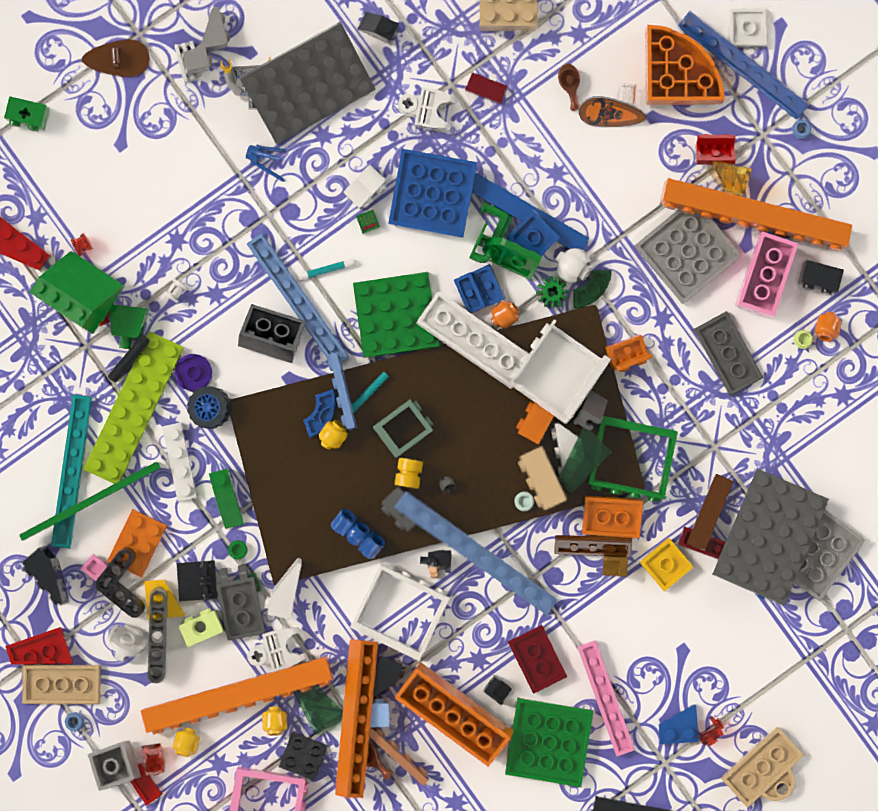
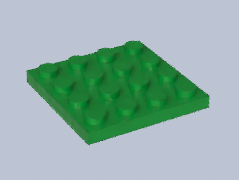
M428 272L353 282L363 358L439 347L438 338L416 324L432 301Z
M517 697L512 726L514 731L510 739L505 775L581 787L594 710Z

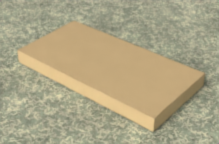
M23 665L22 704L101 703V665Z

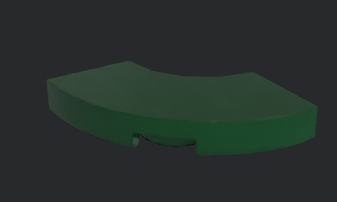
M592 270L588 283L581 288L573 289V309L589 306L604 294L611 279V270Z

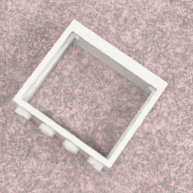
M385 563V565L380 564L350 628L420 661L450 599L447 596L448 592L440 588L434 590L430 588V583L421 579L417 582L412 579L413 575L405 571L401 574L395 571L396 567L389 563ZM383 572L442 600L418 650L359 622Z

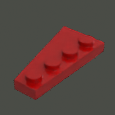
M0 217V254L40 271L51 258V255Z

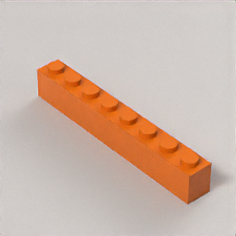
M354 639L349 641L335 795L345 798L363 799L378 648V642Z

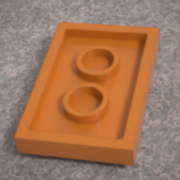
M585 495L582 534L640 538L643 499Z
M132 509L107 561L111 562L124 547H131L136 552V559L127 571L142 578L168 525ZM127 553L125 554V557L121 560L122 563H124L128 559L129 555Z

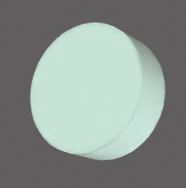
M520 492L515 497V506L521 511H528L534 505V498L528 492Z

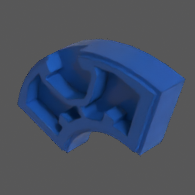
M334 389L315 395L316 407L313 413L303 420L309 438L319 434L325 424L331 421L336 406Z

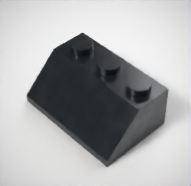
M251 304L239 333L238 346L293 363L306 321Z

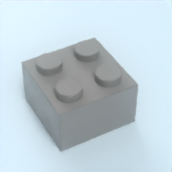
M130 740L122 741L87 754L98 791L107 790L141 777Z

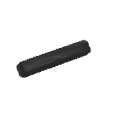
M141 335L108 374V378L111 381L118 382L150 343L148 337Z

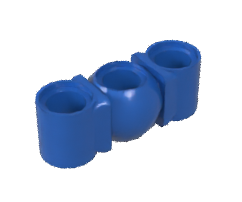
M342 509L331 522L332 529L341 534L342 537L346 534L350 544L360 546L358 550L365 557L374 559L385 546L384 539L374 531L370 534L369 527L365 523L356 522L358 518L350 510Z

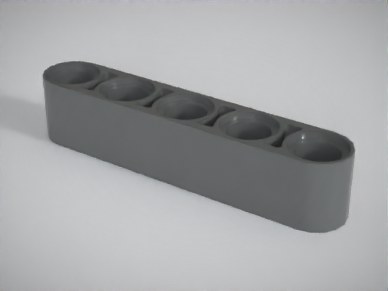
M155 587L150 593L147 676L149 681L154 684H159L164 680L166 671L168 594L163 587ZM155 594H162L164 599L156 601L153 596ZM155 613H161L163 615V618L161 620H156L153 618V615ZM154 632H161L163 636L160 639H155L152 634ZM160 651L162 656L156 658L152 655V652ZM157 669L160 670L162 674L160 676H154L151 672Z

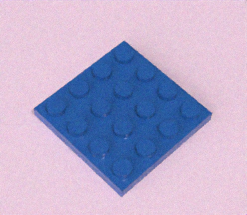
M402 148L388 224L464 238L478 162Z

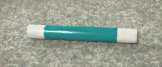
M353 258L301 272L298 273L299 281L355 266Z

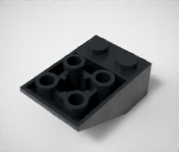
M47 546L38 547L22 562L23 570L28 576H33L37 580L36 584L42 591L46 590L51 595L49 599L55 605L63 606L68 604L70 600L59 559Z

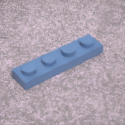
M337 352L329 354L328 366L335 376L332 379L335 390L338 389L339 393L337 403L344 413L341 416L344 427L347 426V429L351 431L357 429V424L340 355Z

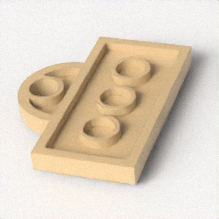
M776 726L731 767L721 779L747 808L761 795L771 801H781L793 792L795 777L790 768L804 755L781 729ZM780 783H784L787 786V790L782 794L777 792V786Z

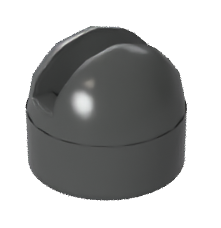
M445 476L444 480H440L439 485L443 493H449L456 488V483L451 477Z

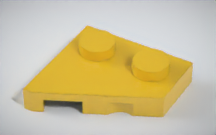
M165 579L144 581L148 620L150 593L155 587H163L167 591V618L186 616ZM155 594L153 598L156 601H162L164 596L162 594ZM155 613L153 618L160 619L163 618V615Z

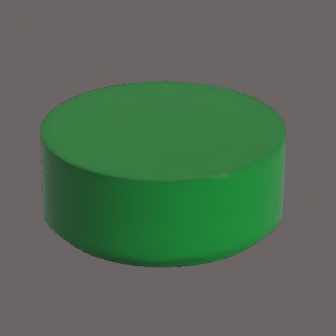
M241 540L233 541L228 547L230 557L236 560L244 558L248 552L247 545Z

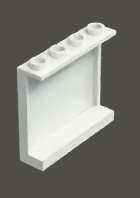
M553 320L551 325L547 323L542 329L541 333L543 336L541 339L536 338L530 346L533 348L531 353L526 352L520 360L523 363L520 368L516 366L510 374L512 380L509 384L566 424L611 359L606 355L602 359L554 326L556 320Z

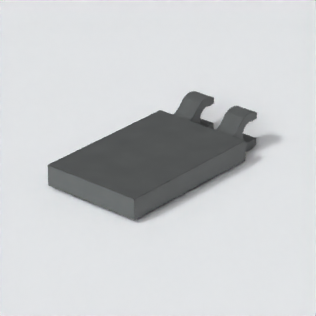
M246 564L237 566L240 576L238 580H229L228 568L219 570L221 583H217L216 588L228 641L266 633L254 576L248 577Z

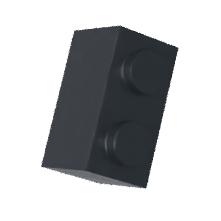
M806 260L803 262L798 284L803 285V289L813 291L815 288L821 290L822 294L832 295V293L835 294L839 291L844 269Z

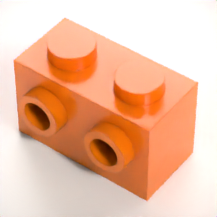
M530 401L525 410L528 412L525 419L521 418L516 426L519 429L517 434L539 444L554 415L537 403Z

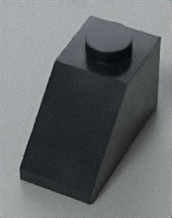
M365 12L357 30L392 46L400 26L399 23L382 15Z
M383 656L380 657L374 680L373 696L398 683L399 678L403 679L406 667L402 666V661Z

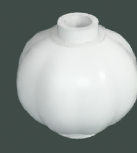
M573 248L565 253L561 251L556 258L558 262V275L565 282L577 283L580 279L584 281L591 272L592 268L589 267L591 263L590 258L581 249Z

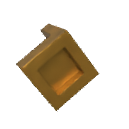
M603 556V575L627 577L628 557Z

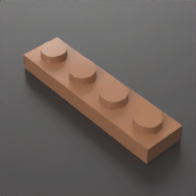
M370 727L369 737L424 786L429 781V777H427L428 772L421 766H415L412 763L414 759L407 753L403 755L398 750L400 747L393 740L389 742L384 737L385 733L379 727Z

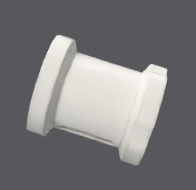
M173 278L172 285L163 294L178 303V298L188 287Z

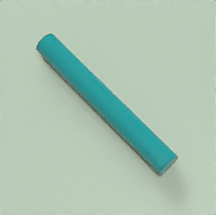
M385 372L352 404L354 413L389 378Z

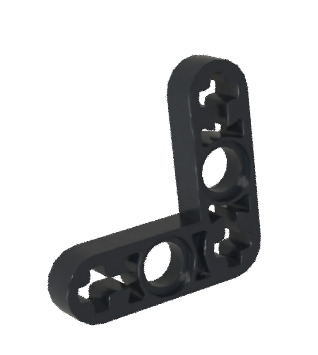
M124 547L116 554L97 579L96 588L128 616L137 618L145 611V604L119 582L136 559V552L131 547ZM127 553L129 555L128 559L124 563H122L121 560L125 557V554ZM112 566H117L120 569L119 575L112 572ZM108 578H111V580L107 584V587H105L103 585L104 581H106ZM117 592L124 594L125 599L123 601L117 598ZM135 605L138 607L137 611L133 610Z

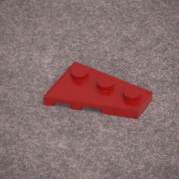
M62 627L5 646L11 665L73 664Z

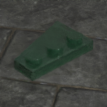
M582 427L572 451L557 479L558 482L572 493L612 451L589 429Z
M317 684L312 685V689L305 692H300V689L293 691L315 735L341 722L343 710Z

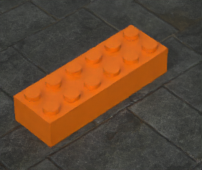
M422 662L417 665L395 696V699L487 767L491 765L505 747L514 731Z

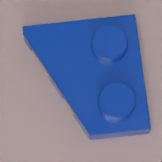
M696 704L690 705L685 710L658 724L660 744L699 742Z

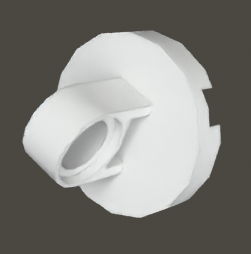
M125 624L124 627L115 625L110 630L107 639L109 646L116 652L114 658L124 662L127 656L134 657L140 655L147 643V639L143 637L144 633L139 628L130 624Z

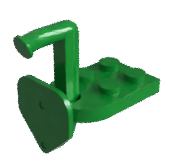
M482 202L481 213H489L500 218L492 237L483 234L488 222H485L469 259L479 263L491 261L531 280L543 256L538 255L535 251L521 247L518 243L503 239L511 222V215L497 207ZM478 245L483 247L484 255L475 252Z

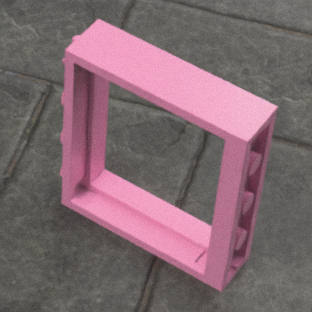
M237 767L230 811H239L244 776L299 785L295 811H305L306 802H303L304 794H308L309 783L306 782L305 777Z

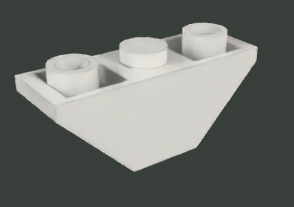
M558 423L554 424V428L551 429L552 438L557 441V447L554 448L556 459H560L561 464L558 467L559 477L563 478L564 481H569L584 459L582 442L579 437Z

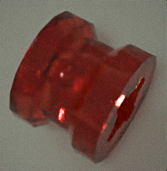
M84 232L80 234V237L71 239V243L79 256L83 255L86 250L90 251L93 249L90 240Z

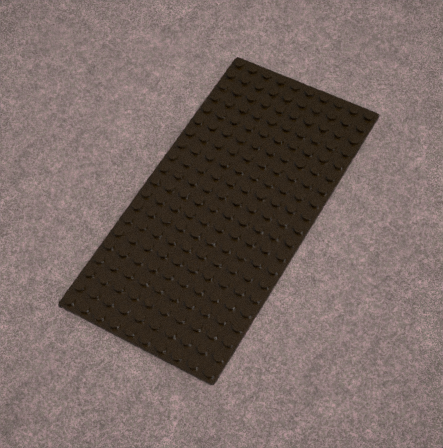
M596 305L510 326L507 329L495 330L530 354L533 350L530 346L536 338L541 339L543 336L541 331L547 323L551 325L553 320H556L554 326L601 359L604 355L608 357L605 348L608 345ZM441 344L438 348L418 350L343 370L351 404L383 372L389 378L354 413L357 429L351 431L346 429L347 438L338 449L331 448L329 450L323 447L319 434L309 438L303 421L313 413L316 407L315 395L334 389L332 379L335 378L334 373L230 399L232 405L230 417L274 585L280 581L297 558H301L298 578L300 580L442 543L441 540L417 523L409 531L406 529L402 531L395 524L397 519L393 515L387 516L381 509L383 507L381 503L397 487L404 493H409L466 535L583 506L585 495L617 497L629 494L623 491L621 495L610 493V489L604 487L602 491L591 489L592 485L587 484L599 424L594 423L592 420H587V423L593 426L592 430L586 429L578 423L576 425L573 423L577 413L576 410L566 424L554 416L539 444L517 434L519 429L516 426L521 418L525 419L528 413L525 410L529 402L534 401L516 388L512 387L510 389L447 344ZM609 362L590 390L608 400L603 416L627 421L616 375ZM334 389L336 406L331 421L337 420L342 423L341 416L344 413L337 403V397H339L338 389ZM408 400H411L412 403L416 401L422 408L420 411L421 415L424 418L427 416L433 423L431 427L433 431L399 457L395 458L373 426ZM410 407L382 426L398 449H401L426 430ZM558 423L579 437L582 442L584 459L569 481H564L563 478L559 477L558 467L561 464L560 459H556L554 448L557 447V441L553 440L551 433L554 424ZM605 426L595 480L639 489L645 488L630 430ZM542 447L566 500L544 510L542 507H538L534 499V505L530 510L521 511L515 506L517 494L528 492L533 498L537 495L534 489L530 490L526 479L529 477L526 471H521L518 464L521 461L519 457ZM399 458L423 462L422 472L418 474L420 477L419 489L394 484L396 474L400 473V470L397 468ZM445 476L451 477L456 483V488L449 493H443L439 485L440 480H444ZM342 509L350 510L358 518L356 522L365 523L369 527L370 534L374 531L384 539L385 546L374 559L365 557L358 550L360 546L350 544L346 534L342 537L341 534L332 529L331 522Z

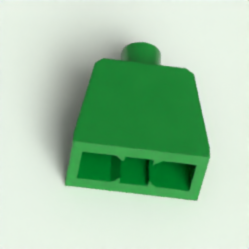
M112 305L110 308L111 335L120 337L119 348L130 349L132 339H138L143 334L149 314L147 308Z

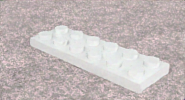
M438 291L416 324L512 389L513 386L509 384L512 380L510 374L516 366L518 368L522 366L523 363L520 360L526 351Z

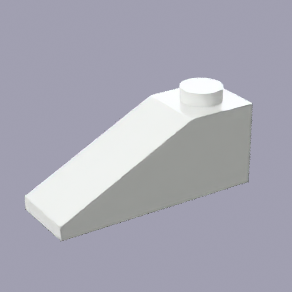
M301 558L296 559L272 589L270 597H266L264 608H268L267 615L290 619L301 568Z

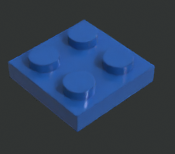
M533 210L506 238L510 242L518 243L521 247L535 251L538 255L542 256L561 236Z

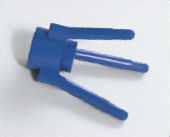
M250 144L246 152V159L251 160L250 164L285 182L284 178L258 162H261L263 157L282 161L281 157L264 152H285V149Z

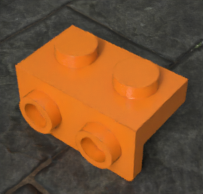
M641 334L605 347L608 358L611 359V368L619 372L627 371L630 369V366L635 364L643 365L647 363L648 359L652 358V355L647 353Z

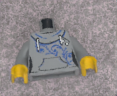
M228 59L229 66H224L221 60V69L224 71L226 83L234 95L239 96L241 100H248L249 110H257L239 77L260 65L234 66L232 70L231 59Z

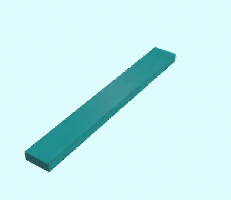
M72 395L55 515L78 503L93 398L90 396ZM76 513L54 525L51 541L52 547L71 549Z

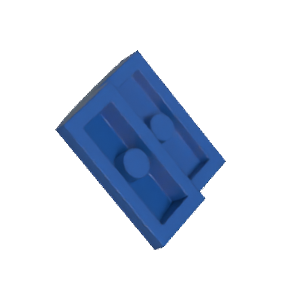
M491 264L454 279L464 306L471 314L506 299Z

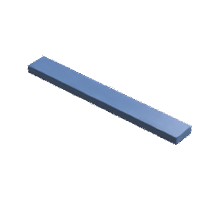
M261 233L249 241L247 246L297 317L306 321L304 327L326 358L330 360L329 354L337 352L340 355L341 363L349 359L350 357L264 235Z

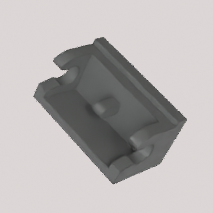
M590 390L579 405L573 423L576 425L578 423L584 428L592 430L593 426L588 424L587 420H592L594 423L599 424L608 400Z

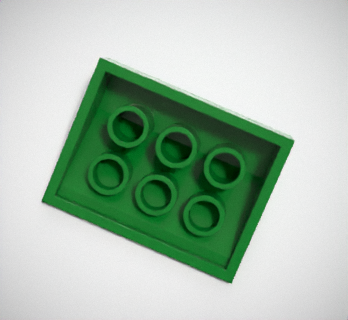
M70 251L39 276L29 293L84 330L94 334L125 286Z

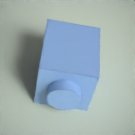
M385 698L373 699L370 727H389V701H385Z

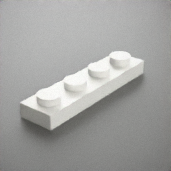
M182 423L162 426L177 500L179 502L197 498Z

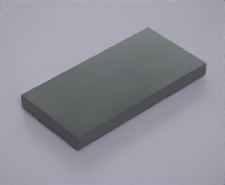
M727 311L693 329L729 396L764 378Z

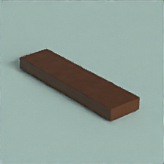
M719 474L714 475L686 544L705 551L734 481Z
M555 535L554 554L631 557L632 538Z

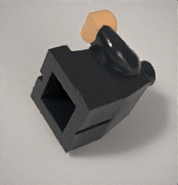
M436 550L428 552V557L420 556V564H427L431 578H438V570H445V573H451V550Z

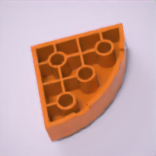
M647 24L645 29L646 105H722L725 101L722 79L719 76L714 61L705 49L684 33L681 34L665 26Z

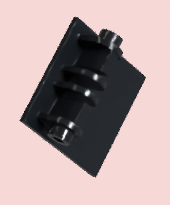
M215 560L176 563L179 602L218 599Z
M292 732L279 768L315 781L328 745Z

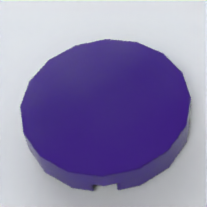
M199 354L183 356L178 360L174 370V376L179 386L192 392L200 387L208 386L213 375L210 362Z

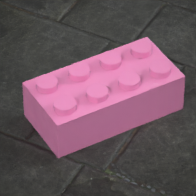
M763 231L758 234L735 307L768 318L775 317L798 243Z

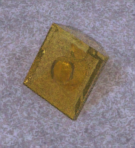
M715 161L709 166L708 172L722 192L738 196L745 194L752 171L751 168Z

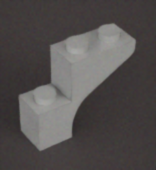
M219 6L211 10L202 42L196 48L182 53L186 75L208 71L212 64L210 53L207 52L225 49L228 42H230L228 30L225 31L223 26L225 16L223 12H220Z

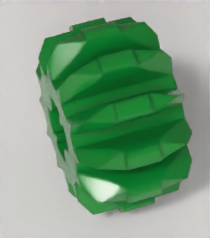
M550 276L549 283L547 279L543 278L542 282L544 285H537L539 289L543 290L536 292V295H542L538 302L540 303L545 300V308L551 303V309H554L555 302L561 307L562 302L560 299L563 301L567 300V297L562 294H567L569 290H562L566 283L564 282L559 285L558 283L561 280L559 277L556 282H553L554 278ZM556 289L555 293L557 292V296L553 295L550 297L547 290Z

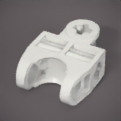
M422 87L420 96L412 94L402 95L398 102V109L401 114L416 118L414 124L416 128L430 131L451 130V124L444 122V119L438 116L437 110L441 106H447V104L456 105L457 99L440 90ZM428 95H430L429 104H428V106H426V105H427V100H428ZM407 101H410V105H412L409 109H406L404 105ZM425 112H427V113H426V118H425V123H423V119H424Z
M299 627L280 628L262 634L264 643L256 645L249 650L247 655L249 663L254 666L270 663L272 671L275 672L291 667L308 658L306 652L298 654V652L293 653L287 648V640L294 634L300 633ZM255 651L263 654L260 661L257 658H253Z

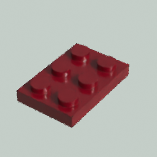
M542 624L507 641L533 694L567 678V674Z

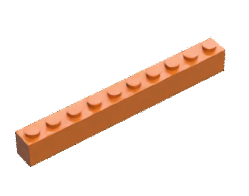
M667 178L664 182L659 203L664 205L666 209L675 210L677 208L683 210L682 212L686 214L697 213L706 219H712L713 217L720 219L719 221L722 223H737L741 228L753 227L757 228L756 231L773 232L778 237L785 238L788 236L797 242H812L811 244L817 247L828 246L833 251H841L848 247L853 226L845 222Z
M324 656L275 672L272 671L140 710L146 733L152 732L155 735L164 732L163 728L171 727V730L182 727V723L189 721V724L200 722V718L205 716L211 719L219 716V712L225 710L228 714L237 711L239 706L244 705L245 708L255 706L257 701L263 700V703L275 700L274 696L281 695L284 698L293 695L292 691L299 689L300 692L311 690L312 685L326 686L330 684V680L334 676L328 656Z

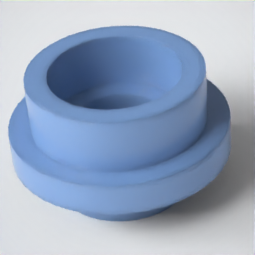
M798 120L792 126V133L798 139H805L811 133V125L806 120ZM798 127H803L804 133H800Z
M78 712L69 713L65 718L66 728L73 732L79 731L84 726V717ZM73 718L78 720L77 725L72 724Z

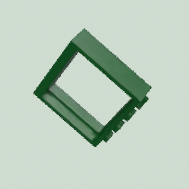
M603 416L599 423L587 484L592 485L591 489L602 491L604 487L609 488L610 493L621 495L623 491L628 492L629 497L640 499L641 495L648 496L649 501L659 502L660 499L665 500L678 431ZM606 425L669 438L658 492L595 480Z

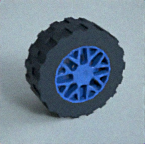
M211 386L200 387L189 397L187 413L190 420L201 428L214 429L221 427L223 423L228 421V417L231 415V400L228 398L227 393L223 392L220 388Z

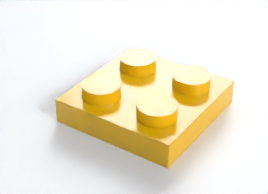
M669 537L639 561L663 592L693 568L692 564Z

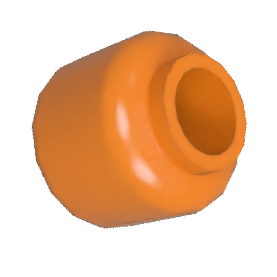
M504 300L492 309L493 317L491 321L496 327L500 326L507 329L518 321L520 311L512 301Z
M826 312V314L818 316L815 333L820 340L831 342L839 337L842 321L837 317V314Z

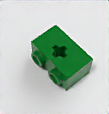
M9 96L4 119L11 126L20 127V125L28 126V130L38 132L39 129L45 130L50 108L45 104ZM29 112L30 116H26V118H24L23 114H27Z

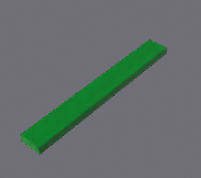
M159 462L150 464L19 534L21 541L27 540L160 469Z

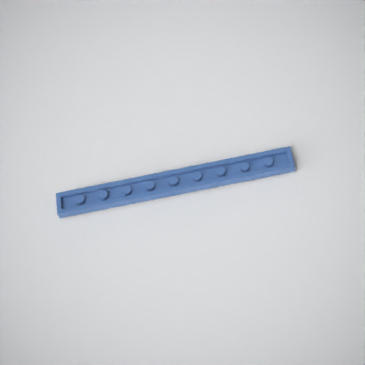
M405 492L394 507L544 614L548 615L558 601L554 596L409 493Z

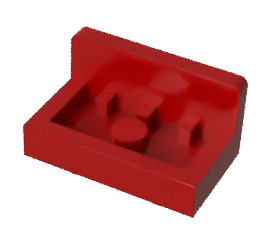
M728 134L697 135L695 144L696 164L735 165L734 144L736 136Z

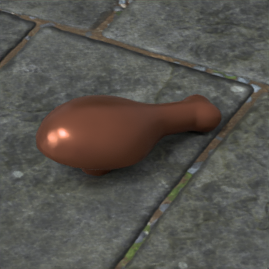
M566 63L559 69L558 81L560 86L569 95L571 111L579 110L580 106L577 100L580 74L574 65Z
M369 743L366 767L376 768L382 773L383 778L388 780L393 775L392 770L387 769L381 763L378 751Z

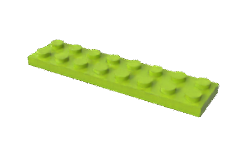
M150 331L146 336L150 343L134 361L83 470L113 484L122 480L184 350V347Z

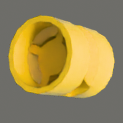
M399 458L397 468L400 470V473L396 474L394 484L419 489L420 477L418 474L422 472L423 462Z

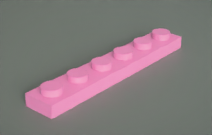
M596 640L577 646L616 756L634 751L633 743Z

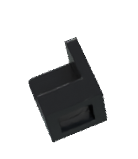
M493 675L484 687L483 692L502 706L512 688L496 675Z

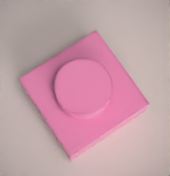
M92 554L81 570L97 581L108 565L98 556Z

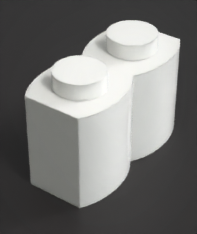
M369 165L343 193L359 209L362 207L366 209L373 202L372 197L376 193L379 195L387 187L385 185L387 181Z

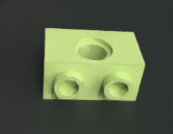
M208 608L199 612L200 617L194 619L193 616L182 620L183 624L179 625V629L187 647L225 631L217 610L211 611ZM198 621L205 623L206 629L204 632L197 630L196 624Z

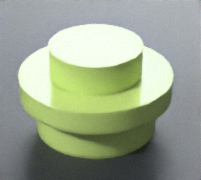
M800 330L795 333L793 341L796 347L806 349L811 346L813 336L807 330Z

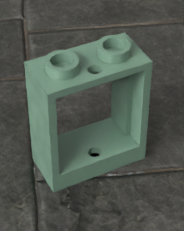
M408 400L373 426L395 458L399 457L433 431L431 428L433 423L427 416L424 418L421 415L420 411L422 408L416 401L412 403L411 400ZM410 407L426 430L401 449H398L382 426Z

